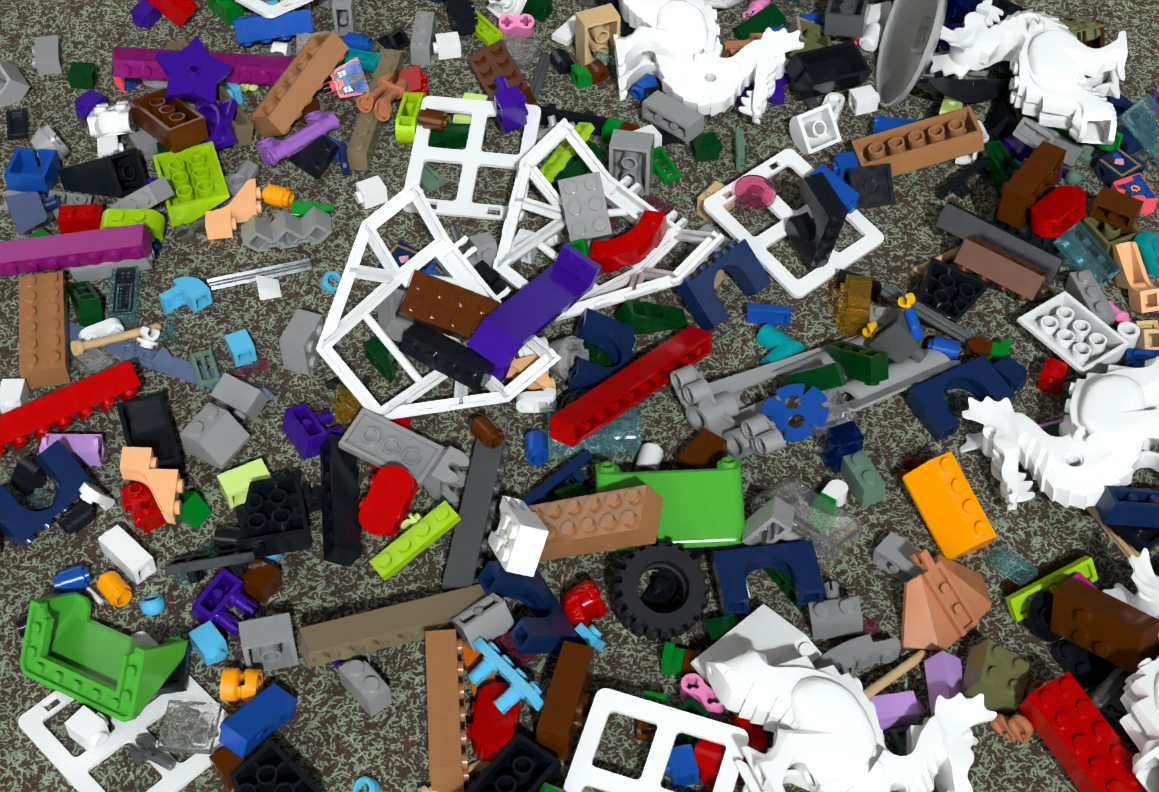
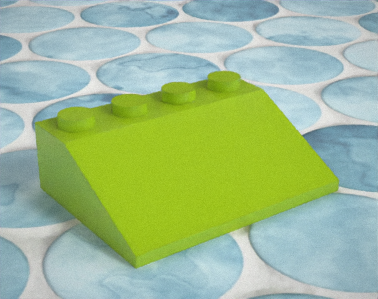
M213 141L186 147L180 152L173 153L169 151L152 155L158 179L165 176L175 193L173 196L165 199L172 227L194 222L203 216L205 211L212 210L230 197Z

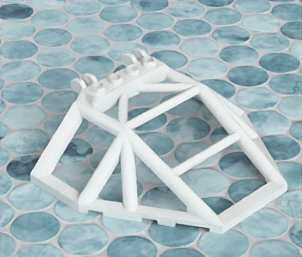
M563 118L520 160L519 172L510 198L507 218L504 221L499 249L492 267L500 274L502 279L517 291L530 282L509 266L535 248H538L555 262L558 257V253L544 242L567 227L562 199L536 166L564 139L568 141L592 173L600 171L606 204L612 208L607 209L609 217L622 216L635 226L641 219L644 210L657 211L636 195L641 190L639 183L636 182L628 189L627 187L632 181L631 177L625 176L618 182L608 173L576 132L574 126L568 123L566 118ZM529 179L549 204L525 197ZM521 209L554 219L514 247L513 240ZM675 210L671 211L666 216L668 228L662 242L647 255L646 259L634 266L630 264L633 269L600 286L594 283L593 288L557 317L555 321L581 315L587 308L597 310L624 302L627 299L631 300L680 285L683 279L691 274L724 241V236L715 231L705 232L683 229L687 225L688 220L683 217L676 224L673 223L678 216V212ZM680 241L700 244L674 271L654 268Z
M416 180L361 223L316 347L318 354L362 407L388 420L509 402L561 359L552 348L535 336L525 345L540 358L507 386H504L492 375L490 381L484 386L491 393L468 396V387L455 381L454 398L410 404L448 378V376L434 370L425 377H422L405 355L399 351V348L371 316L370 312L401 284L406 289L411 273L415 269H421L433 258L447 276H431L500 302L499 306L503 304L500 299L507 296L511 291L507 287L496 296L467 260L468 257L477 251V248L473 246L465 254L460 252L458 248L467 242L468 237L465 235L455 244L450 240L425 197L424 191L419 187ZM410 202H413L434 241L399 268L376 229ZM367 243L384 269L360 265ZM355 278L381 283L340 320ZM362 319L415 382V384L383 406L379 405L332 348ZM443 334V335H445V336H447V337L453 339L454 341H456V342L462 344L459 339H456V338H454V337H451V336H448V335H446V334ZM463 341L462 345L469 347L466 345L467 342Z

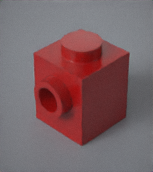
M1047 357L1036 389L1058 396L1064 384L1069 364Z

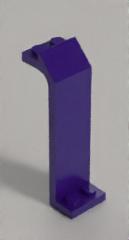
M566 242L562 245L556 262L485 317L466 345L493 363L495 367L492 375L502 381L506 378L517 352L593 288L602 266Z

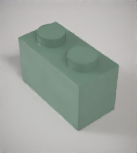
M861 450L843 456L840 474L861 508L883 501L886 484L866 452Z

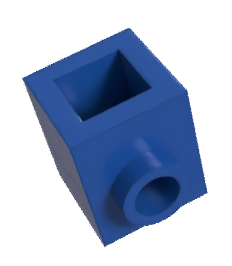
M855 151L834 154L831 171L845 183H850L848 169L860 167Z
M676 744L673 746L664 776H669L673 789L699 784V768L691 744Z

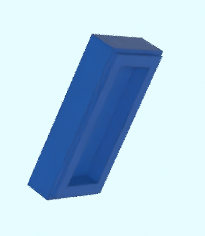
M748 303L746 322L790 326L792 306Z

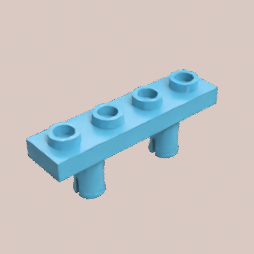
M479 637L472 643L481 654L483 660L466 676L476 687L493 672H498L509 683L510 687L498 699L493 701L503 715L521 699H525L537 712L544 706V702L539 696L542 691L533 681L528 684L526 682L528 680L527 676L518 667L514 670L512 668L514 664L505 654L500 657L499 654L501 652L492 641L487 644Z

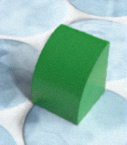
M187 491L179 495L182 509L181 514L177 515L176 518L198 529L212 511L196 491Z

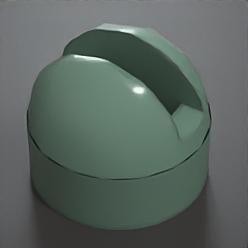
M1069 168L1065 179L1068 184L1076 185L1080 183L1084 175L1073 168Z

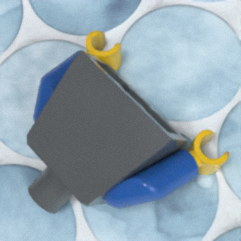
M910 292L905 295L907 301L904 296L898 299L899 306L905 307L904 311L901 309L880 327L873 321L868 323L867 327L862 330V334L865 337H870L869 346L871 348L888 352V359L897 363H902L908 357H912L920 363L927 355V352L921 348L924 333L916 310L911 306L915 303V296Z

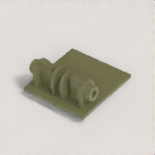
M1085 16L1074 17V20L1071 21L1059 20L1069 27L1068 30L1080 42L1097 39L1101 35L1098 28L1104 27L1103 24L1097 23L1096 20H1088Z

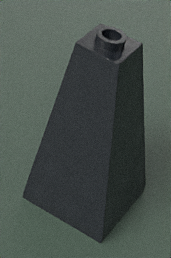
M137 148L57 170L62 186L67 191L122 197L149 184Z

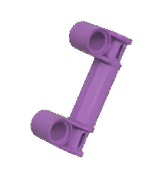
M317 110L308 113L304 117L307 126L283 140L266 138L256 144L263 163L273 166L277 165L279 160L285 157L289 158L321 135L326 136V133L339 129V120L331 112Z

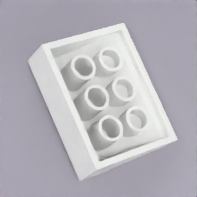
M1066 291L1017 319L1018 323L1081 375L1107 372L1109 364L1120 365L1123 362L1127 348L1131 344Z
M762 604L690 664L711 687L707 678L706 662L713 659L725 662L741 655L744 651L753 649L766 654L768 665L775 666L806 655L811 663H813L822 653L803 632L768 606ZM731 711L736 718L739 716V713Z

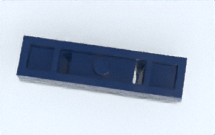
M585 450L524 497L522 501L527 506L551 502L547 496L567 480L572 484L579 481L583 484L587 477L581 469L589 464L593 455L588 450Z

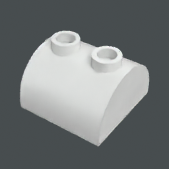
M830 102L796 115L790 120L791 138L795 146L803 154L809 155L842 141Z

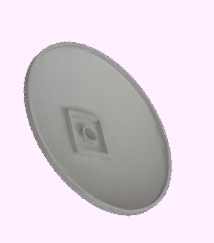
M948 0L893 1L883 30L875 70V91L879 93V104L881 106L893 108L899 105L923 76L941 35Z

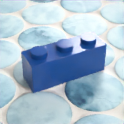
M272 683L266 689H261L250 702L243 703L235 714L227 716L222 721L218 741L243 759L293 717L298 699L275 683Z

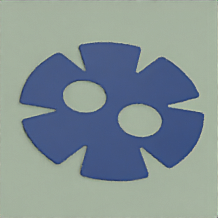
M804 383L789 384L776 390L780 400L768 397L765 400L761 413L765 416H774L769 420L776 424L775 427L780 433L786 429L784 441L805 439L814 434L809 423L821 428L826 422L829 407L816 406L826 402L828 399L817 387L812 386L803 395ZM791 396L799 397L801 399L800 406L796 409H788L785 406L787 398ZM796 414L802 415L805 421L801 427L792 428L789 426L788 420L791 416Z

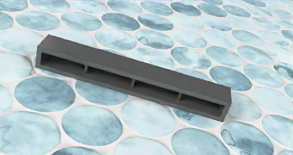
M504 435L502 444L495 449L485 447L478 439L476 440L459 511L461 521L455 527L442 582L443 593L480 584L477 577L485 566V558H482L483 553H488L489 549L487 534H490L491 530H493L494 524L491 516L497 513L498 500H495L496 495H501L502 482L499 480L500 477H505L506 463H504V459H509L510 445H506V435Z

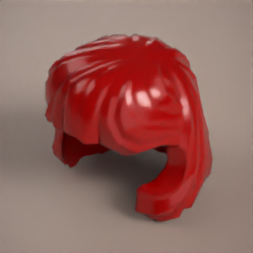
M592 580L580 582L569 590L562 599V609L574 627H577L580 622L589 626L590 621L601 619L607 614L605 602L602 600L598 587Z

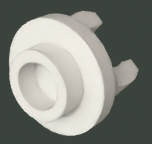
M142 326L140 330L142 337H137L136 339L140 342V346L153 349L154 345L158 346L159 342L155 340L159 337L160 330L153 328L152 333L148 335L149 328Z

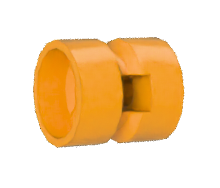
M225 667L222 671L220 680V698L222 701L237 702L242 698L243 702H250L263 689V672L261 669L247 668L242 672L240 668Z

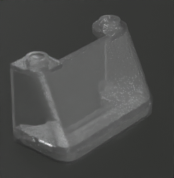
M786 478L759 493L751 502L750 516L774 496L794 507L792 530L802 535L803 541L812 540L815 554L820 560L818 566L827 573L834 568L862 537L863 527L858 517L845 512L802 485L795 478Z

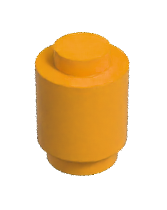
M269 184L263 189L262 199H264L265 204L281 208L292 206L295 195L289 188Z
M116 571L105 572L99 577L97 589L110 604L122 607L131 600L130 586Z

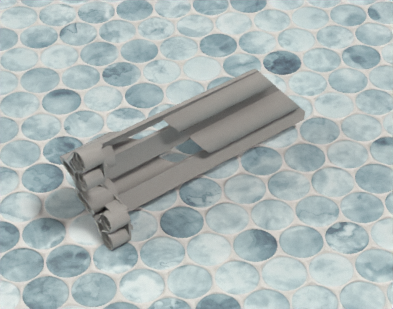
M861 334L842 340L871 348L869 346L870 337H865ZM822 346L710 383L705 380L703 373L698 372L691 364L672 371L670 379L681 404L686 409V417L691 426L699 432L705 428L727 440V451L732 456L742 459L751 454L765 456L786 446V440L784 441L786 429L780 433L775 427L776 424L769 420L774 416H765L761 413L765 400L753 405L743 404L740 400L742 392L745 389L782 374H788L805 367L836 363L837 361ZM923 349L927 352V355L920 363L912 357H908L902 363L888 359L889 379L879 382V385L868 386L865 382L856 380L841 366L846 385L823 390L822 392L827 399L844 392L851 394L855 399L829 409L824 425L905 391L915 383L926 382L935 374L941 375L953 366L958 367L962 365L961 361L950 360L944 353L933 349ZM778 395L772 397L777 400H780ZM790 397L785 401V406L788 409H796L801 404L799 397ZM796 414L789 418L788 424L792 428H798L804 424L805 419L802 415ZM809 423L812 430L819 428Z

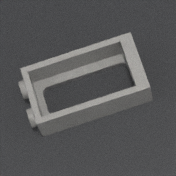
M1026 117L1022 118L1012 135L1031 148L1038 147L1044 140L1065 149L1066 154L1063 163L1070 166L1075 163L1083 151V148L1055 129Z
M148 229L151 234L150 257L138 260L129 259L119 262H105L98 265H82L75 268L70 267L71 275L77 282H91L115 277L117 269L135 268L136 272L152 269V260L155 259V253L152 248V242H154L153 231Z

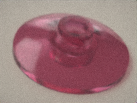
M760 175L743 176L735 185L737 199L748 208L756 210L766 209L776 199L777 194L774 185Z

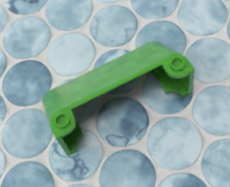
M724 457L717 462V468L620 472L619 466L610 461L595 464L596 493L647 484L664 499L656 541H665V545H670L671 542L679 544L678 548L724 547L744 544L742 542V535L745 525L740 458ZM641 546L628 547L609 551H627L633 550L636 547L640 548Z
M77 592L32 599L30 601L20 656V668L23 674L122 722L134 720L141 714L185 656L188 641L180 637H169L161 645L150 646L90 619V601L87 597Z

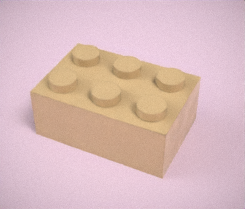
M610 3L576 12V59L580 65H588L594 60H601L605 66L616 63L613 34L620 35L621 16L614 6Z

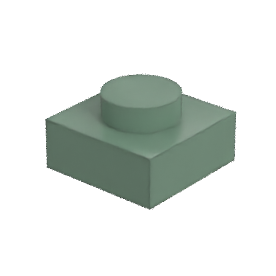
M1083 143L1080 145L1083 151L1077 160L1087 166L1094 161L1092 157L1097 149L1088 143Z

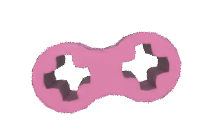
M505 14L499 18L498 29L503 33V38H510L512 36L529 37L533 34L534 18L530 14H522L517 17Z
M694 673L683 676L680 687L681 701L685 703L691 697L710 713L709 719L717 720L722 716L724 705L715 696L716 694L711 687L704 683L701 676Z

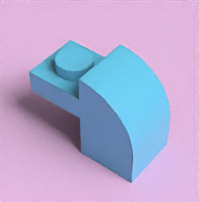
M189 276L172 280L174 287L159 295L161 307L166 314L183 304H186L196 313L213 303L210 288L200 279Z

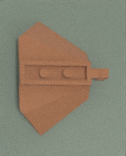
M927 549L915 550L910 557L923 571L904 583L900 644L902 647L945 651L959 637H964L979 623V619L991 609L992 602L982 574L940 554H937L933 560Z

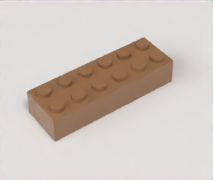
M334 31L313 34L251 114L249 119L254 124V129L261 136L286 135L291 130L293 122L302 115L301 111L304 107L312 102L316 91H319L324 86L323 82L325 79L333 74L337 63L345 58V53L349 47Z
M971 106L851 141L860 167L890 163L892 177L984 150L983 132Z
M63 271L19 277V374L21 379H25L28 389L71 383L68 289Z
M646 484L528 506L530 511L536 512L549 530L539 561L656 543L664 499Z
M456 629L425 631L428 749L432 791L465 792L464 783L469 782L462 639H457Z

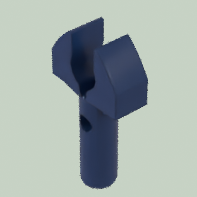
M340 142L338 143L339 164L342 176L350 175L346 144Z

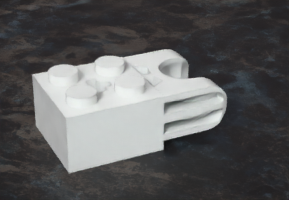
M128 100L118 101L113 106H109L108 103L97 104L87 117L90 137L94 138L135 133L138 125L134 123Z
M503 496L499 506V526L496 531L491 530L488 543L506 572L534 577L549 530L537 513L531 512L524 501Z

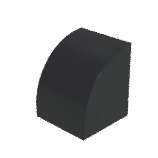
M402 26L391 30L377 39L385 49L400 50L411 43Z
M24 456L18 462L12 474V485L29 498L47 483L41 467Z

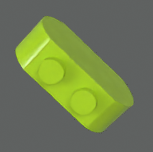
M404 91L395 120L397 143L413 144L423 98L427 96L425 92Z
M106 209L102 213L100 229L144 222L148 229L153 231L154 242L152 244L158 245L163 240L166 220L160 212L153 209Z

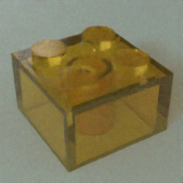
M846 274L845 283H840L839 296H843V298H838L837 312H841V314H836L835 327H839V335L851 337L859 334L863 335L862 330L867 327L873 277Z

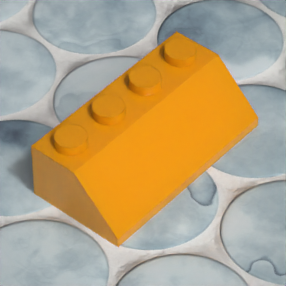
M952 452L930 459L902 477L942 556L954 560L988 546L997 537Z

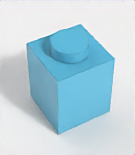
M246 329L224 336L227 350L236 367L257 360L255 346Z
M210 620L188 633L191 646L206 666L222 661L229 654L226 640Z

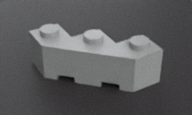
M314 206L301 219L283 210L271 223L253 215L241 227L243 245L257 252L269 251L268 248L280 246L281 249L298 247L299 243L310 242V245L320 244L333 232L330 215Z

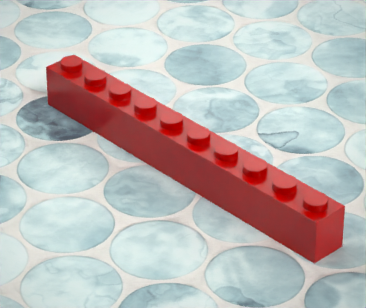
M691 325L551 416L549 423L550 438L574 447L671 380L670 373L689 364L694 365L712 353V333Z

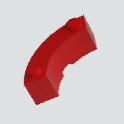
M644 210L639 222L627 233L609 240H593L589 258L602 266L599 273L619 271L621 267L630 264L634 266L646 259L647 254L660 245L666 234L668 226L665 212Z

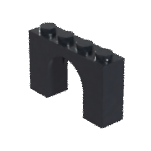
M823 172L803 178L799 193L813 214L815 223L808 212L790 217L785 228L787 236L809 269L820 268L828 263L848 214L847 208Z

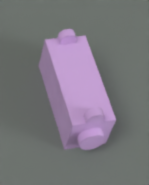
M46 434L42 437L39 454L59 440L80 466H102L106 449L102 434Z
M943 650L924 661L930 711L933 716L935 701L939 695L945 699H952L958 693H962L963 672L961 659Z
M911 690L873 696L869 699L875 706L880 729L882 730L918 723L919 717L923 714L922 704L920 700H916L914 691Z

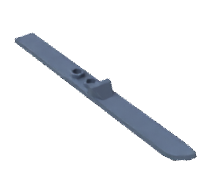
M69 321V341L79 340V333L85 327ZM126 340L93 348V350L126 361L130 360L131 363L198 385L192 362L171 356L167 348L162 347L159 351ZM198 365L202 380H206L203 367ZM208 368L211 378L215 377L213 369ZM237 378L261 390L268 398V401L274 397L273 393L266 388ZM216 383V384H213V388H209V386H204V387H205V388H208V389H211V390H214V388L216 387L217 383Z

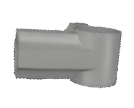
M245 160L235 174L224 176L232 198L236 196L247 180L255 179L259 168L252 161Z

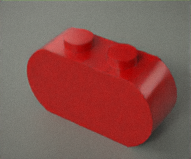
M1072 185L1056 187L1031 206V230L1036 235L1047 238L1062 235L1086 216L1087 195L1085 191Z
M388 465L379 469L377 475L374 474L369 482L370 490L367 496L361 499L358 507L360 510L358 518L361 526L367 532L379 537H390L398 533L418 490L417 480L412 473L400 466Z
M492 683L484 686L478 692L477 702H472L471 717H473V723H468L467 739H471L474 754L483 761L492 762L518 733L521 715L520 701L512 706L505 715L493 703L510 687L506 683Z
M739 717L728 723L729 725L744 729L749 736L748 747L765 754L767 734L763 730L762 725L750 723V720ZM704 739L695 746L694 756L699 768V780L708 786H715L726 751L725 746ZM744 756L743 762H745L746 764H748V762H747V760H746V758H745V756ZM740 772L737 781L742 777Z

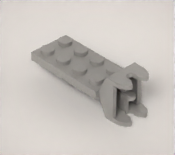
M365 408L361 409L338 443L340 449L379 468L397 465L406 469L414 475L419 488H422L424 485L430 496L440 502L445 500L448 504L458 503V496L449 488L452 485L460 488L466 486L467 476L459 471V467H469V458L462 451L452 446L445 449V447Z

